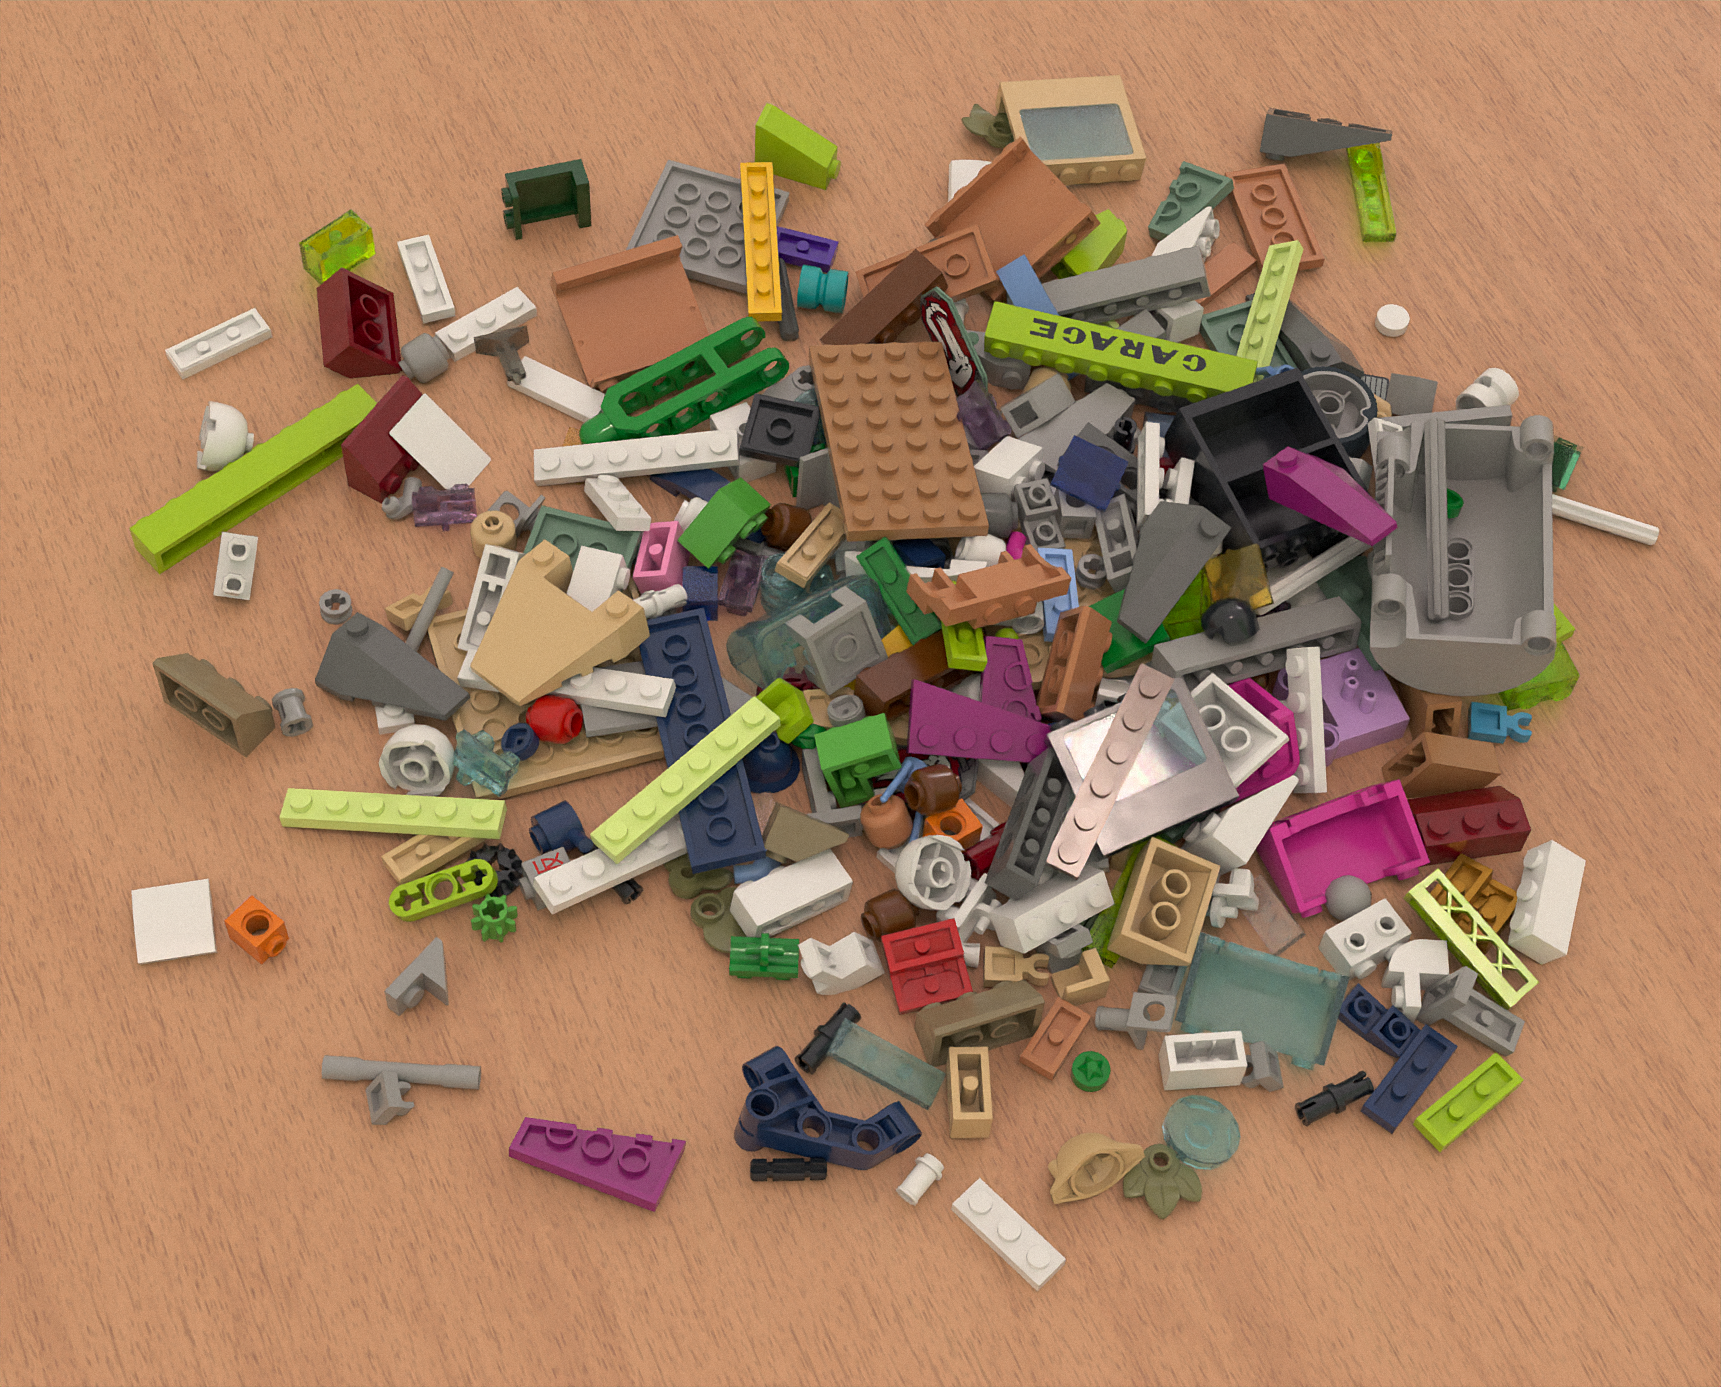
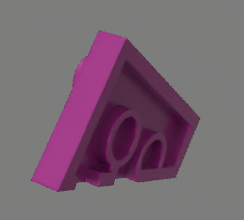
M984 637L988 662L984 671H981L979 701L1041 722L1042 717L1039 706L1036 704L1031 684L1033 681L1023 641L1012 638Z

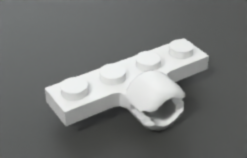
M1320 647L1286 649L1287 660L1285 667L1288 674V698L1280 700V702L1294 713L1300 756L1299 766L1293 774L1299 781L1293 791L1294 793L1327 792Z

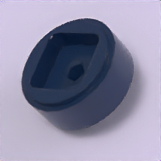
M517 723L508 728L501 740V748L512 760L524 761L536 752L540 740L530 725Z

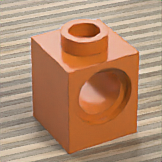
M961 798L953 809L925 818L922 837L928 835L950 836L959 842L965 850L980 841L983 825ZM950 830L955 832L956 835H947L942 831Z
M253 895L224 920L229 938L261 965L269 957L277 956L289 940L285 922ZM258 929L267 930L262 935H252Z

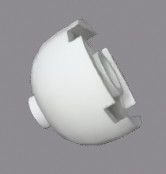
M209 401V406L205 408L199 435L201 449L204 450L203 452L197 451V469L219 472L226 464L238 460L244 453H249L252 450L254 434L248 433L247 421L236 408L223 403Z
M413 724L398 730L387 741L380 756L379 767L381 775L395 790L398 785L402 789L411 790L407 792V795L437 796L444 791L446 785L450 782L456 758L451 742L443 733L427 725Z
M928 835L911 841L901 851L895 865V879L898 889L911 904L922 909L946 910L954 902H960L965 897L970 885L971 867L969 861H964V856L960 851L964 850L962 845L950 836Z

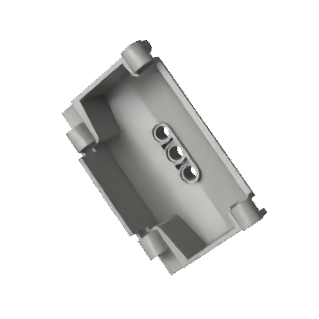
M1535 415L1524 419L1520 427L1445 423L1447 488L1457 492L1462 497L1464 504L1458 517L1447 518L1450 616L1443 621H1434L1428 618L1424 422H1411L1408 428L1398 432L1377 431L1375 501L1397 522L1398 528L1373 546L1370 651L1376 662L1389 675L1402 683L1419 690L1449 696L1494 694L1530 681L1546 669L1554 659L1556 651V619L1554 616L1553 422L1548 417Z

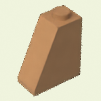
M1398 681L1401 701L1410 718L1408 726L1412 740H1415L1423 732L1458 737L1462 708L1460 696L1435 694L1413 688Z
M1423 732L1381 767L1385 782L1400 779L1406 798L1427 797L1485 788L1501 775L1493 743L1430 732Z

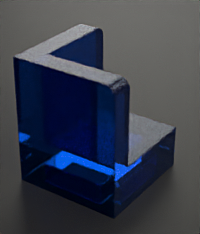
M684 566L682 587L687 594V599L685 600L687 603L682 606V612L704 608L707 621H718V566H711L709 569L706 566Z

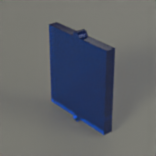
M1074 435L1064 456H1060L1058 459L1060 465L1050 486L1105 512L1114 492L1118 491L1121 487L1119 481L1129 461Z

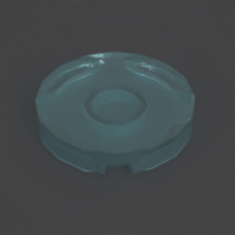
M1189 1095L1178 1099L1169 1108L1162 1125L1163 1136L1169 1148L1172 1146L1173 1150L1177 1152L1176 1157L1183 1163L1197 1169L1212 1170L1228 1162L1237 1151L1241 1138L1239 1125L1231 1111L1219 1101L1201 1095Z

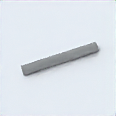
M444 567L440 568L405 642L416 652L454 572Z

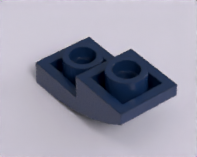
M1359 983L1352 987L1332 1012L1335 1017L1353 1032L1396 1059L1401 1057L1421 1031L1394 1005L1386 1009Z

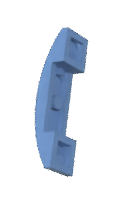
M1025 254L996 271L1015 306L1060 316ZM1073 372L1067 374V380L1069 381L1073 379L1074 377L1078 376L1079 373Z

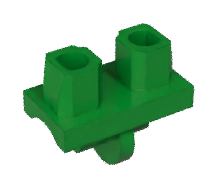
M762 933L761 937L731 936L729 976L751 979L752 977H774L776 980L798 978L799 939L769 938V933Z

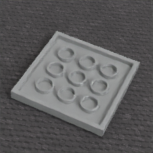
M668 160L626 250L678 235L682 244L679 257L687 278L747 294L741 179ZM774 188L776 226H778L789 202V192Z

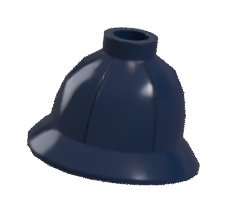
M772 732L742 758L750 792L770 794L785 790L795 782L800 772V761L796 751L788 743L779 739L775 732Z

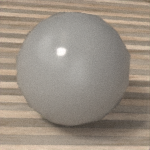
M1343 875L1333 880L1325 890L1327 898L1325 905L1329 913L1340 921H1344L1371 906L1372 893L1367 884L1358 877Z

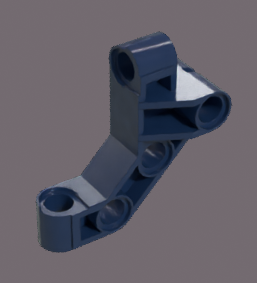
M774 1046L742 1065L744 1078L752 1091L748 1093L734 1130V1139L737 1145L746 1151L755 1152L767 1147L808 1158H824L828 1163L857 1170H868L891 1156L906 1150L922 1136L921 1130L900 1101L888 1105L867 1120L825 1111L791 1063L786 1052L780 1046ZM803 1129H813L819 1134V1137H810ZM857 1142L869 1143L873 1150L866 1151Z

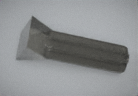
M527 325L474 337L476 354L497 356L507 380L513 381L515 385L521 384V380L526 378L527 374L517 350L529 343Z

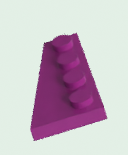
M912 679L906 753L1029 763L1047 749L1044 740L1046 735L1051 732L1049 729L1051 726Z
M525 1117L509 1147V1157L655 1212L684 1153L686 1141L672 1139V1143L652 1140L653 1136L637 1133L636 1137L613 1134V1130L597 1128V1131L577 1129L576 1124Z

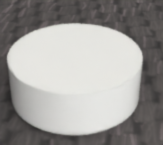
M1388 304L1379 309L1375 319V326L1380 333L1389 337H1397L1404 334L1407 330L1410 317L1408 312L1401 306Z

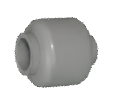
M423 333L401 348V355L404 359L399 362V365L409 379L416 377L419 382L427 383L448 369L447 360L451 356L437 335L431 337L429 334Z

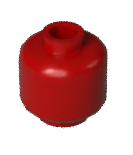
M545 694L537 698L534 704L528 708L526 723L530 725L540 741L567 744L581 732L583 714L573 699Z

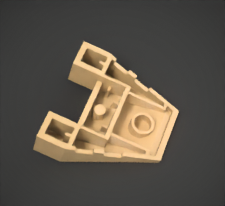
M543 540L518 561L470 665L471 671L519 706L562 687V681L579 673L584 677L594 672L592 667L609 659L614 663L626 657L650 636L644 608L619 590L593 612L566 593L573 575L570 557L547 540Z

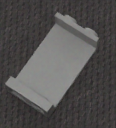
M828 448L800 457L796 502L798 507L808 510L821 504L826 506L830 502L840 508ZM857 541L856 552H863L878 541Z

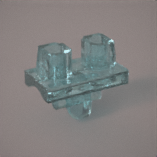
M465 729L457 733V746L454 751L455 760L453 762L459 768L456 780L463 786H467L475 781L480 786H486L498 797L505 794L508 789L509 780L518 771L519 757L511 751H505L499 756L494 753L495 742L492 736L484 730L473 735Z

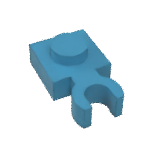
M1471 702L1468 709V739L1503 744L1506 737L1510 736L1514 741L1520 743L1528 742L1532 731L1523 730L1518 725L1529 726L1532 715L1519 712L1510 716L1507 715V706Z

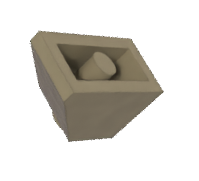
M778 802L775 803L762 834L764 847L767 849L766 856L784 864L788 858L799 862L847 842L849 834L843 829Z

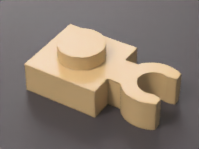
M431 587L427 588L424 594L420 596L412 593L386 607L385 612L388 621L405 631L411 630ZM449 590L445 591L437 610L447 608L453 604Z
M985 946L983 987H994L1003 981H1012L1014 983L1022 979H1027L1030 983L1037 986L1047 985L1049 973L1037 972L1035 968L1047 967L1049 956L1038 953L1030 958H1023V953L1006 947Z

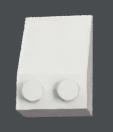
M1211 673L1190 692L1235 788L1289 741V737L1214 673ZM1179 702L1159 721L1167 741L1190 762L1198 766L1206 761V757Z
M1293 775L1218 814L1211 813L1200 823L1195 821L1184 833L1183 838L1186 842L1181 849L1221 866L1219 870L1220 876L1247 864L1299 779Z

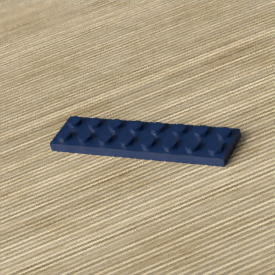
M704 608L648 619L647 624L650 636L639 645L645 675L674 679L676 686L666 717L655 716L667 768L672 766L731 716ZM741 759L678 812L692 874L766 858V851L743 760Z

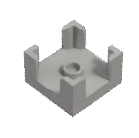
M846 586L831 594L832 598L842 607L815 624L801 614L785 622L790 636L805 648L812 667L808 664L803 666L808 679L827 695H831L855 680L856 676L863 669L873 667L888 658L867 602Z

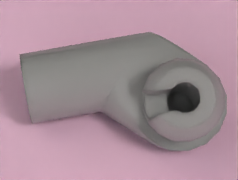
M415 477L407 478L404 484L403 496L400 498L391 496L390 499H384L382 510L388 518L399 520L417 510L422 488V481Z

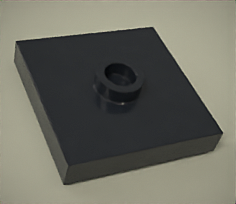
M755 393L741 441L739 455L799 468L800 457L810 454L820 419L819 407Z

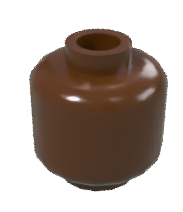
M778 503L765 512L768 519L761 527V531L769 545L789 550L812 523V518L805 508Z
M935 764L912 772L908 782L905 784L904 794L908 805L913 810H916L923 816H932L956 807L962 791V784L958 775L953 773L948 766Z
M891 889L865 903L864 913L861 914V922L870 939L873 941L877 939L882 943L881 936L916 928V916L919 915V909L911 904L901 891Z

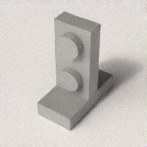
M817 747L814 749H803L802 771L812 813L807 815L845 830L849 834L848 838L862 836L861 805L837 809L835 795L832 791L827 792L825 784L827 780L821 770Z
M1464 966L1426 988L1416 1020L1429 1026L1443 1018L1505 1057L1514 1053L1525 1021L1472 989L1478 973Z

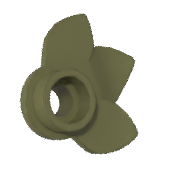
M974 104L970 117L962 118V122L967 130L985 138L995 148H1005L1014 141L1007 113H998L994 116L978 104Z
M688 853L663 864L670 872L668 882L673 893L684 899L698 896L703 889L720 890L726 887L734 877L730 870L723 867L692 874Z
M737 887L725 888L718 894H702L691 905V919L698 927L703 929L705 941L711 947L723 953H730L731 936L747 937L730 912L733 893ZM706 911H711L715 915H705L703 913Z
M1154 1144L1144 1150L1145 1157L1123 1179L1125 1198L1144 1196L1151 1210L1163 1220L1175 1209L1180 1198L1190 1202H1200L1202 1197V1186L1196 1172L1192 1168L1181 1164L1177 1153L1169 1146L1163 1144ZM1157 1157L1166 1160L1167 1165L1160 1167L1154 1163L1153 1159Z

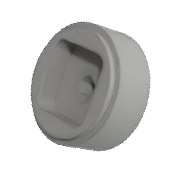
M855 695L839 696L832 700L827 708L829 720L833 727H841L860 721L866 715L862 700Z

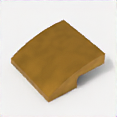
M1460 853L1444 875L1495 933L1500 936L1514 916L1518 898L1517 891L1492 879V869ZM1438 883L1430 894L1440 905L1446 906V891ZM1452 899L1451 906L1459 907L1457 903ZM1451 912V918L1465 934H1471L1472 920L1465 913ZM1477 927V935H1484ZM1476 941L1477 948L1484 955L1487 954L1493 945L1491 942Z

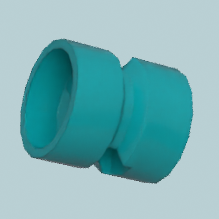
M803 265L799 280L797 307L816 309L821 304L824 311L843 314L849 271L830 269L827 274H823L821 268Z

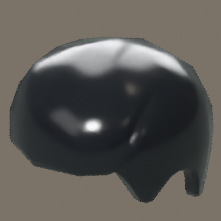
M1242 598L1218 599L1202 613L1200 619L1201 627L1209 639H1213L1214 633H1219L1227 643L1245 640L1254 636L1260 630L1252 605Z

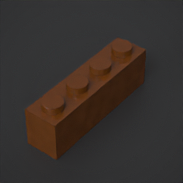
M915 249L820 338L822 345L886 344L895 342L897 336L907 326L915 324L920 318L921 296L935 287H939L943 292L948 288L943 273Z
M941 630L926 639H920L915 645L900 653H893L881 663L863 669L856 676L854 695L862 700L865 712L869 716L885 713L888 722L909 712L912 679L950 690L970 675L981 673V671L948 668L943 632ZM982 630L983 638L986 637V636H988V635Z

